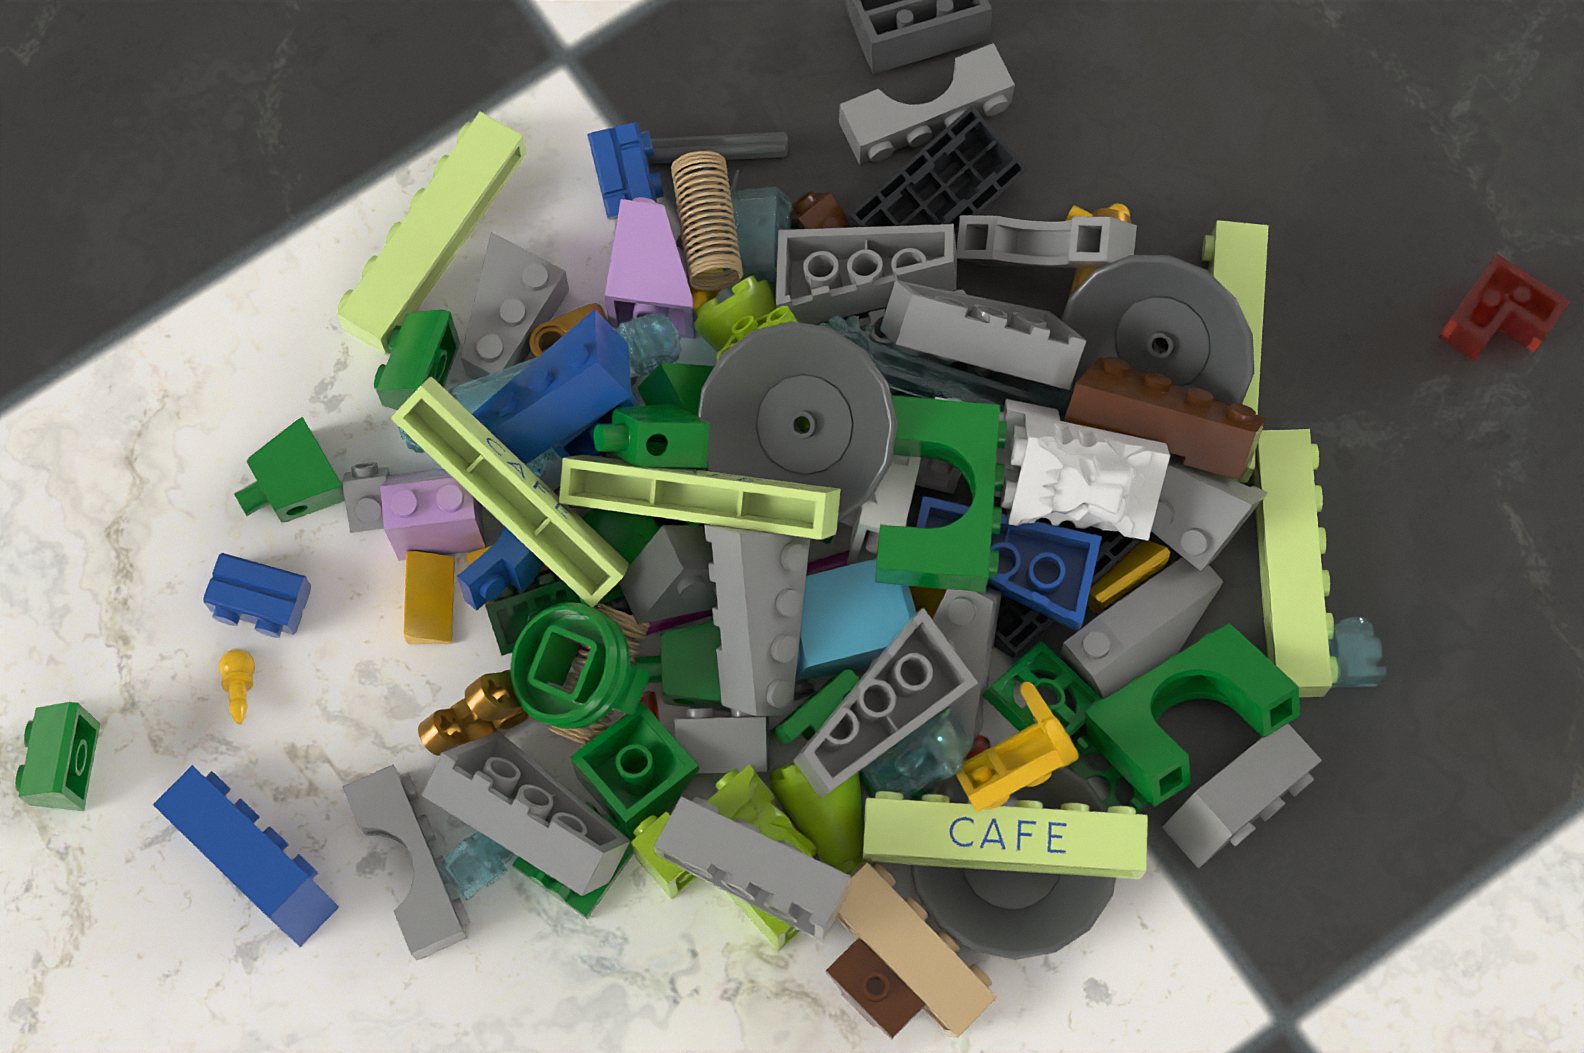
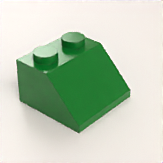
M440 309L406 313L402 326H395L389 341L391 354L386 365L381 364L374 379V389H377L376 392L382 406L398 410L430 376L444 388L460 346V340L451 312Z
M65 702L36 707L33 721L29 720L26 725L24 744L25 747H28L25 765L21 764L17 770L15 786L19 792L18 797L30 806L84 811L100 723L79 703Z
M643 702L639 704L635 716L625 714L570 756L577 779L605 812L618 824L630 841L636 838L633 832L645 819L651 815L659 818L666 811L669 814L699 771V765Z

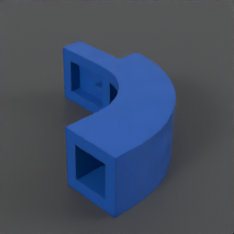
M504 526L502 534L496 543L457 575V579L465 602L477 611L488 601L496 599L509 583L522 593L537 577L544 562Z

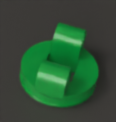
M574 602L550 606L533 617L519 635L510 663L512 689L523 710L540 722L562 729H579L594 724L607 715L612 708L635 716L651 676L650 672L630 665V653L626 637L619 625L610 616L587 605ZM565 638H570L591 647L573 694L548 684V682L564 686L580 644Z

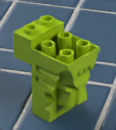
M750 765L746 766L741 772L734 768L716 784V788L719 791L707 800L720 810L718 814L734 822L737 818L757 827L762 835L777 842L778 840L784 841L814 859L817 846L792 827L790 819L775 806V796ZM666 811L659 818L651 815L634 830L633 834L636 838L631 841L637 861L672 899L697 876L664 860L655 853L654 845L670 818ZM727 893L778 951L800 932V930Z

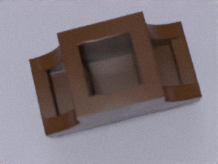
M860 938L825 972L838 986L841 995L873 1027H878L891 1040L925 1007V1003Z

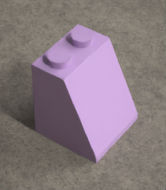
M643 197L634 198L632 201L621 199L604 294L610 325L614 329L694 339L696 330L693 327L695 322L693 298L664 205L657 204L654 200Z
M444 468L390 475L380 486L384 531L399 561L406 560L407 551L448 555L486 548L482 504Z

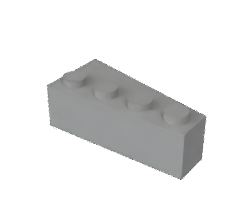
M954 224L779 230L776 308L788 306L800 323L814 325L887 307L895 280L947 291L956 290L957 250Z
M924 608L907 622L794 758L793 761L820 798L978 684L977 680Z
M499 731L442 752L422 794L426 799L582 896L610 882L630 843L627 837Z
M681 797L654 845L656 855L823 943L849 893L851 876L831 865L803 854L799 849L784 841L778 840L777 842L762 835L757 827L737 818L734 822L718 814L720 810L702 798L695 797L693 801Z

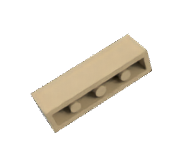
M868 862L859 863L848 874L851 876L849 893L836 919L856 940L860 938L925 1003L923 1010L948 1036L958 1038L997 998L989 989L993 984L991 979L978 966L972 964L968 967L956 955L960 948L948 934L942 930L936 934L924 921L928 917L926 911L914 899L908 896L904 900L892 888L896 881L885 868L878 863L873 867Z

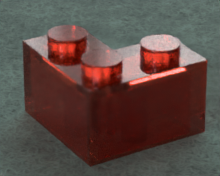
M1496 254L1449 319L1438 338L1475 361L1498 329L1535 353L1571 301L1499 254Z

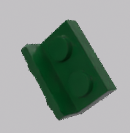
M551 569L539 572L534 582L522 593L509 583L496 599L485 603L502 656L513 652L515 643L522 630L538 613L559 603H579L576 593Z

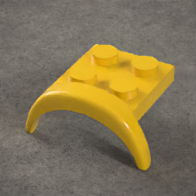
M1025 681L1020 685V692L1037 722L952 768L976 813L984 808L991 810L1001 806L1010 798L1011 793L1024 786H1037L1051 776V771L1057 768L1062 769L1078 760V752L1060 721L1054 717L1035 686L1029 681Z

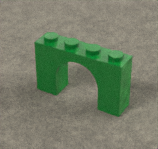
M891 396L898 423L893 455L933 458L949 463L959 470L967 480L972 492L973 502L969 510L959 520L941 528L930 529L880 524L875 583L985 592L988 578L997 577L999 550H990L991 534L1000 533L1002 507L993 506L994 491H1002L1005 468L1004 464L996 463L997 448L1005 449L1007 437V421H999L1000 405Z
M1228 623L1217 631L1206 634L1199 642L1181 653L1170 656L1163 664L1145 675L1134 678L1127 686L1107 698L1096 701L1089 709L1084 711L1087 738L1138 792L1155 807L1191 784L1189 755L1156 723L1163 712L1185 700L1198 698L1216 700L1231 707L1265 738L1300 716L1299 686Z

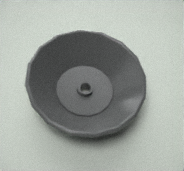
M1129 255L1094 270L1071 294L1061 319L1062 322L1087 340L1069 390L1071 395L1076 382L1099 357H1116L1129 363L1130 368L1146 374L1149 372L1163 374L1171 379L1172 384L1186 389L1199 388L1206 390L1213 395V399L1229 405L1243 403L1254 375L1253 333L1237 299L1207 270L1171 255ZM1156 338H1164L1168 342L1169 348H1160L1156 343Z
M794 321L753 330L721 354L701 389L697 415L699 418L710 423L706 471L841 489L837 523L869 501L892 464L898 425L889 384L865 349L832 328ZM802 416L810 421L811 426L807 433L802 432L798 426L799 419Z
M1067 766L1051 771V776L1037 786H1024L1011 793L1010 798L1001 805L1015 807L1016 801L1031 800L1043 803V809L1061 810L1062 804L1079 803L1088 805L1090 812L1108 813V809L1089 781ZM954 770L940 777L928 793V795L947 796L950 798V803L968 804L969 798ZM910 865L915 892L940 929L974 952L1011 960L1056 953L1090 931L1112 898L1116 877Z

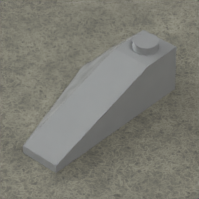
M1182 557L1098 615L1063 643L1059 657L1102 698H1107L1127 686L1134 678L1145 675L1163 664L1170 656L1179 653L1223 584V580L1210 565L1200 571Z

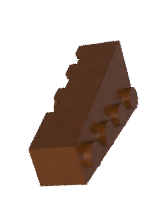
M1099 357L1076 382L1064 422L1163 442L1167 444L1170 456L1173 453L1181 455L1183 465L1240 480L1251 464L1266 418L1256 415V412L1246 405L1238 403L1229 405L1215 400L1213 395L1206 390L1199 388L1186 389L1172 384L1171 379L1163 374L1155 372L1146 374L1132 369L1129 363L1122 359Z

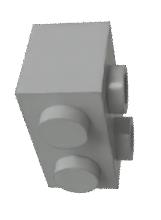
M713 708L686 709V717L675 719V739L699 765V771L696 774L728 773L734 768L741 772L748 765L756 772H768L770 770L769 716H754L732 708L731 716H713Z

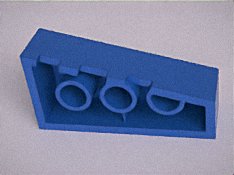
M594 309L474 411L472 415L526 465L632 396L628 343Z
M923 496L916 528L933 529L948 526L965 515L970 506ZM1001 514L1000 533L991 534L990 550H999L997 577H989L987 585L1001 592V594L1078 632L1083 624L1102 536L1036 521L1035 523H1023L1018 526L1008 524L1007 515Z
M192 765L153 806L274 924L301 947L339 906L313 881L318 872L300 854L291 860L283 852L289 844L275 830L268 826L262 832L254 824L260 817L241 798L235 804L227 799L225 796L231 789L213 771L204 777Z

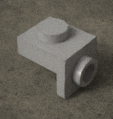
M368 462L354 465L351 467V472L345 473L342 485L350 533L384 528L380 486L390 476L389 467L378 468L377 463Z

